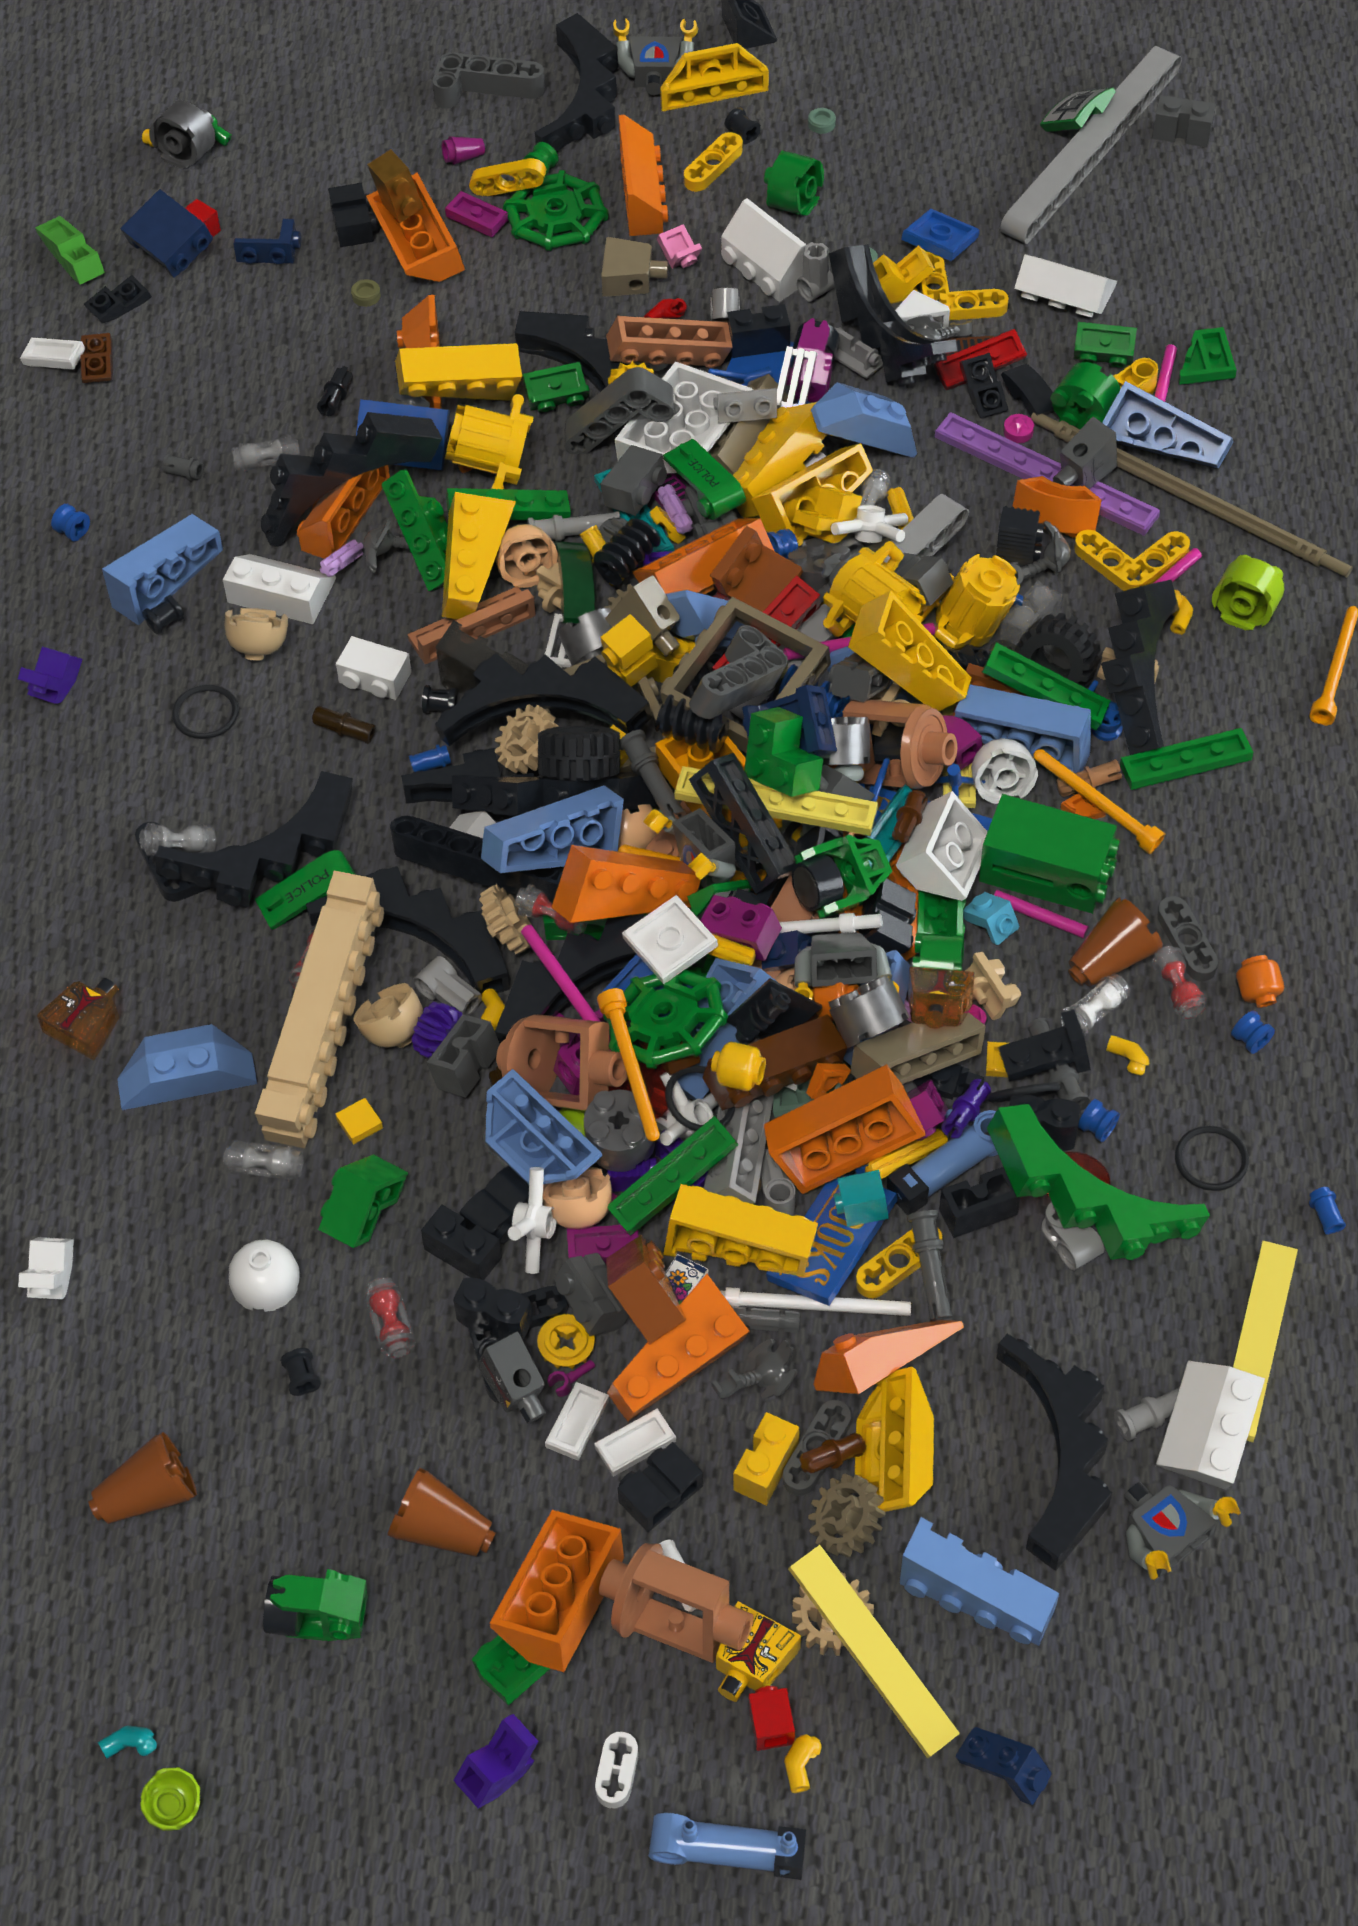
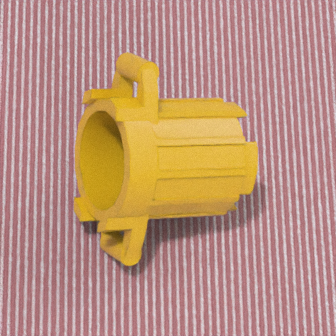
M520 394L513 396L510 403V416L469 405H457L445 459L452 461L454 464L496 474L491 489H504L503 482L517 485L522 471L518 467L527 432L529 433L534 416L520 413L524 403L523 396Z
M892 541L886 542L876 552L862 547L858 551L860 554L850 559L839 570L833 579L830 592H826L823 596L824 604L831 608L823 621V625L835 637H840L854 622L856 623L861 606L890 590L920 622L923 620V617L919 615L921 603L926 605L925 598L920 594V590L894 572L903 559L904 554ZM889 556V561L887 563L884 562V559ZM838 617H841L842 620L838 623L836 620Z
M977 554L961 567L953 581L954 583L949 587L940 602V606L936 610L937 625L935 626L934 637L944 645L956 650H960L968 644L982 647L990 641L1012 607L1019 592L1020 584H1017L1016 577L1014 576L1016 570L999 556L979 558L980 554Z

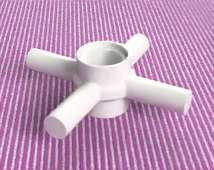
M862 505L858 506L857 517L854 520L832 523L831 532L833 535L855 532L854 538L856 540L867 543L881 542L882 536L902 542L905 538V532L896 528V526L906 525L908 523V516L906 513L885 515V509L882 507Z
M665 1072L660 1075L665 1088L673 1074L669 1075ZM678 1080L674 1084L672 1091L673 1102L678 1112L690 1122L704 1125L713 1117L712 1109L718 1103L712 1093L704 1099L690 1101L687 1099ZM669 1111L667 1114L669 1128L661 1133L659 1138L663 1145L668 1146L678 1138L690 1137L696 1131L680 1124Z
M541 1167L530 1168L528 1203L519 1202L516 1205L512 1218V1227L508 1230V1236L511 1240H518L526 1235L525 1272L530 1274L539 1273L541 1238L550 1239L555 1232L557 1224L552 1215L554 1207L543 1206L544 1169Z

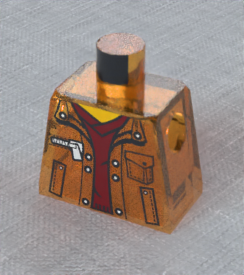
M910 967L908 1003L911 1021L917 1024H926L933 1029L942 1026H961L973 1004L975 972Z
M102 978L94 989L80 981L74 982L38 1013L37 1017L42 1032L94 1061L119 1020L116 1004L112 1000L119 991L118 987L107 978Z

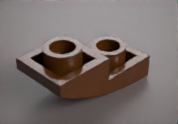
M111 334L81 335V341L85 346L84 353L80 355L82 383L111 381L113 374Z

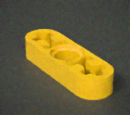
M733 132L720 135L684 170L685 187L690 191L698 192L705 190L741 156L743 151L741 136ZM709 160L720 161L717 165H710L706 162Z
M528 158L478 168L472 173L469 188L476 195L493 196L538 187L544 181L546 166L538 159ZM501 175H510L514 178V180H505L501 177Z
M938 1228L939 1239H942V1233ZM912 1229L858 1269L856 1288L862 1296L872 1299L878 1298L921 1267L919 1255L916 1256L912 1250V1245L915 1244ZM895 1254H902L909 1259V1263L903 1268H897L891 1265L889 1259ZM883 1265L885 1272L881 1274V1269ZM881 1274L878 1279V1285L872 1282L866 1284V1276L873 1279Z

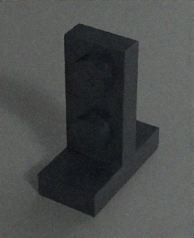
M1074 1009L1061 1013L1063 1027L998 1047L1009 1082L1074 1062L1077 1073L1091 1070L1085 1038Z

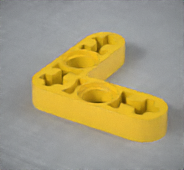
M926 252L935 271L919 283L921 293L934 300L939 299V302L949 306V320L999 317L1007 312L1009 297L1003 290L982 289L949 292L944 259L931 252ZM935 283L939 284L941 288L934 290L928 288L927 285ZM969 302L974 306L967 309L962 308L959 304Z
M1083 530L1076 536L1074 550L1078 557L1121 590L1126 591L1153 584L1189 552L1190 539L1182 532H1169L1133 559L1100 533L1094 530ZM1112 558L1117 560L1119 564L1107 566L1103 561ZM1150 559H1157L1161 561L1163 565L1160 567H1152L1148 565L1147 561Z

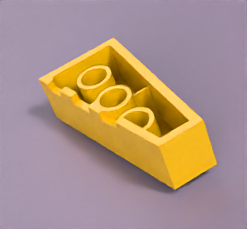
M517 343L399 349L395 360L400 395H409L411 397L434 396L510 401L522 378Z
M817 402L778 408L777 418H771L764 430L759 433L754 446L745 455V460L738 471L733 474L742 486L746 497V502L736 508L743 518L759 516L752 501L753 497L805 469L806 466L803 462L812 453L817 455L824 447L822 440L828 434L818 431L811 412L812 407Z
M855 444L840 448L753 497L752 501L766 532L776 533L781 529H790L796 536L799 548L809 533L803 531V525L793 522L795 510L814 511L820 487L839 488L852 493L873 472V469L862 444Z
M455 492L448 517L442 617L460 619L476 612L516 501Z
M891 590L861 606L848 648L923 704L929 705L938 711L966 698L972 677Z
M681 1184L669 1219L663 1255L676 1257L677 1251L692 1253V1260L706 1262L707 1257L712 1256L724 1258L727 1265L740 1267V1265L752 1262L755 1263L759 1270L804 1276L818 1223L810 1221L804 1216H792L775 1211L769 1206H757L743 1202L734 1196H722L708 1192L699 1186Z

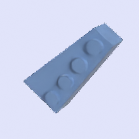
M1127 381L1124 382L1102 422L1116 432L1117 444L1218 469L1233 444L1232 437Z
M603 785L484 827L481 859L499 873L564 867L571 845L618 852L624 799Z
M921 1517L902 1557L900 1584L904 1586L905 1590L919 1598H924L926 1595L939 1601L941 1607L949 1612L959 1613L962 1611L971 1615L983 1627L989 1629L998 1627L1007 1631L1010 1637L1019 1643L1030 1644L1031 1642L1039 1646L1056 1609L1059 1593L1017 1569L1010 1570L1007 1573L1002 1570L1003 1566L997 1561V1558L986 1552L976 1555L969 1552L961 1545L962 1539L951 1533L947 1535V1538L940 1536L930 1530L933 1523Z

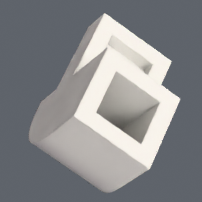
M38 1237L30 1240L29 1267L27 1270L19 1273L18 1287L27 1288V1297L63 1299L65 1297L72 1269L74 1239Z

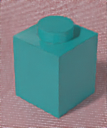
M879 1170L837 1178L840 1192L833 1194L837 1215L845 1214L847 1227L889 1219Z

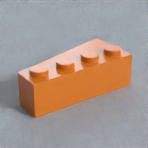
M571 845L551 908L570 923L650 913L675 895L687 907H691L687 896L698 891L701 880L683 861Z
M708 1274L701 1279L680 1304L686 1320L651 1344L647 1342L614 1380L607 1391L611 1400L628 1422L743 1342L750 1332Z

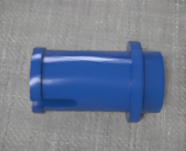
M437 744L435 749L409 755L414 772L428 771L441 766L443 768L451 764L446 745L440 747Z
M1321 1187L1310 1193L1311 1200L1309 1205L1311 1208H1315L1322 1223L1324 1233L1329 1235L1343 1230L1346 1224L1335 1203V1192L1330 1191L1329 1187Z

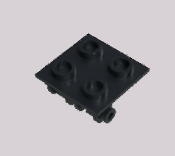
M769 978L728 1016L727 1023L736 1027L735 1037L741 1044L751 1043L755 1037L761 1040L806 1023L822 1008V1005Z

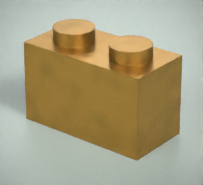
M392 149L367 164L382 204L399 223L423 208L409 168Z

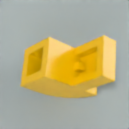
M917 246L897 264L884 254L873 263L881 287L890 303L904 301L913 290L918 292L916 286L935 271L926 251L920 246Z
M820 487L815 510H795L793 522L803 525V531L809 533L810 536L829 543L840 542L849 533L833 535L831 525L835 522L854 520L857 517V508L861 504L862 496L839 488Z

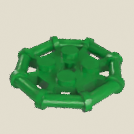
M559 170V173L546 175L542 185L516 191L503 204V210L508 212L512 236L516 239L522 238L542 246L546 251H552V248L580 242L582 244L588 243L590 236L602 221L608 219L609 211L604 206L599 193L600 186L595 182H587L566 173V170ZM567 186L573 188V192L567 190ZM528 194H533L531 200L529 197L527 200H524ZM583 199H590L592 205L585 204ZM556 206H557V208L559 209V210H552V207H556ZM518 212H526L528 217L521 220ZM584 217H591L583 227L581 225L582 219ZM535 227L538 229L540 233L533 231L531 229ZM569 230L573 231L571 233L554 236L555 233H560Z
M688 970L682 971L665 984L655 974L641 978L637 976L631 978L630 985L624 990L627 1002L624 1019L631 1020V1027L628 1028L632 1043L637 1039L648 1043L647 1050L632 1044L637 1061L646 1064L648 1069H656L658 1065L692 1055L696 1058L701 1055V1049L719 1027L726 1025L728 1020V1014L724 1011L720 994L721 983L714 977L706 978ZM682 984H687L689 986H692L693 988L690 989L688 987L683 986ZM659 986H663V987H664L663 989L656 990V991H655V989H654V988L659 987ZM706 997L709 1008H699L698 1001ZM669 1011H671L670 1014L665 1017L658 1016L660 1013L666 1014ZM603 1014V1018L609 1023V1049L620 1052L611 1021ZM699 1022H705L696 1035L692 1037L690 1033Z

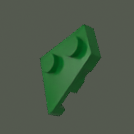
M1224 327L1194 331L1190 348H1188L1183 368L1179 374V385L1233 379L1236 377L1237 369Z

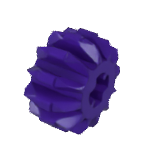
M435 1001L429 1007L426 1006L421 1017H418L417 1025L413 1028L415 1031L412 1036L414 1050L429 1059L460 1019L462 1013L456 1010L455 1007Z

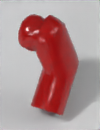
M681 298L663 299L647 312L644 317L679 318L684 315L687 305Z

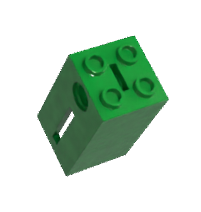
M1002 794L983 843L979 882L1093 914L1097 902L1103 904L1108 889V878H1112L1117 863L1115 858L1120 845V840L1115 839L1117 825Z

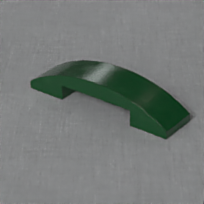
M554 541L558 553L557 562L562 589L561 611L563 623L579 624V616L595 610L594 581L589 550L585 543Z

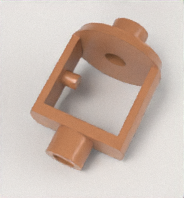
M870 699L865 702L852 700L842 711L843 717H868V723H870L869 720L906 723L901 740V760H890L882 786L902 787L906 784L911 789L931 786L939 778L943 767L950 766L955 761L957 739L954 734L947 733L946 723L942 714L929 705ZM870 730V763L858 764L866 769L863 778L858 783L875 785L882 765L875 764Z
M539 1014L532 1015L517 1021L508 1032L506 1039L500 1043L497 1049L496 1062L502 1077L514 1069L553 1107L586 1111L598 1092L608 1091V1086L619 1087L627 1078L621 1053L609 1051V1023ZM569 1032L580 1033L579 1095L549 1092L557 1077L553 1069L557 1053L560 1049V1043L569 1042Z
M643 1544L633 1555L629 1564L615 1559L611 1560L600 1582L599 1594L614 1600L611 1615L612 1628L623 1638H627L633 1632H637L711 1663L716 1660L720 1644L741 1650L749 1637L753 1625L754 1616L752 1613L729 1605L730 1581L664 1556L661 1544ZM654 1592L703 1611V1619L652 1599Z

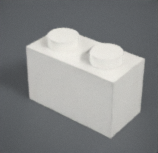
M351 636L336 662L339 683L350 689L359 688L371 692L380 698L388 697L396 700L411 674L409 653Z

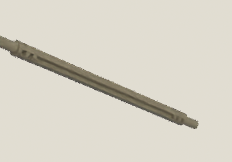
M1033 412L1031 415V419L1035 424L1053 432L1054 437L1062 439L1066 443H1069L1081 430L1063 420L1058 422L1044 414L1037 416ZM1117 448V467L1293 553V555L1313 563L1317 567L1322 565L1346 578L1350 575L1353 567L1328 555L1327 550L1319 548L1303 538H1299Z

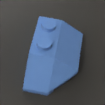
M837 382L811 409L819 432L909 457L917 455L911 426L903 405L883 395Z
M689 590L666 594L680 617V620L670 631L682 638L695 640L696 645L699 634L704 629L710 627L718 609L722 605L725 606L728 601ZM736 621L716 650L728 648L738 628L744 624Z
M212 1024L144 1037L117 1079L122 1110L257 1084L252 1052Z
M514 1069L487 1090L485 1141L528 1185L530 1168L532 1167L544 1169V1185L577 1179L603 1156L601 1151Z

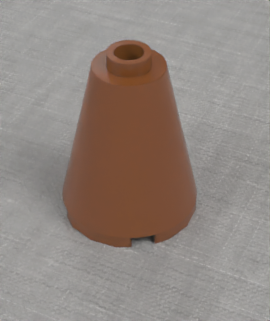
M1119 897L1113 901L1069 960L1071 968L1068 972L1080 986L1085 983L1091 987L1156 954L1163 948L1162 940L1157 931L1152 935L1149 932L1147 925L1150 921L1129 900L1124 898L1121 901Z
M162 1432L151 1438L91 1491L93 1499L88 1501L98 1521L104 1519L106 1523L110 1524L184 1503L197 1495L190 1471L187 1466L183 1467L178 1458L181 1454L166 1433Z
M419 1468L402 1499V1504L397 1515L395 1514L387 1535L402 1541L477 1557L480 1550L487 1553L496 1532L490 1530L492 1522L430 1472Z

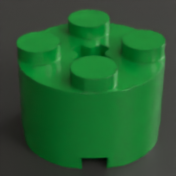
M782 150L773 166L768 167L764 174V183L768 184L767 206L799 215H809L820 196L815 195L817 187H823L824 168L821 161Z
M1080 362L1075 364L1067 372L1050 397L1054 411L1060 418L1059 422L1063 420L1078 429H1081L1092 417L1103 422L1121 389L1115 377L1111 374L1107 377L1100 372L1102 367L1094 363Z
M916 933L915 953H920V956H913L912 977H916L915 968H921L922 975L921 970L917 969V977H919L921 982L913 981L912 1000L960 1002L961 992H955V995L952 992L954 990L950 991L953 995L924 993V989L921 990L920 988L922 987L919 986L928 987L930 980L936 983L937 969L952 971L951 973L947 972L945 979L949 980L944 982L955 981L956 984H962L964 937L947 934ZM944 983V985L947 986V987H949V988L959 989V990L962 989V987H959V986H948V983Z

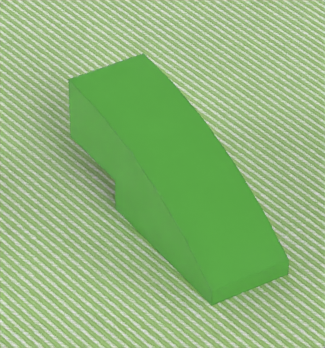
M61 216L35 227L49 251L79 285L105 273L98 253L86 244L83 233Z

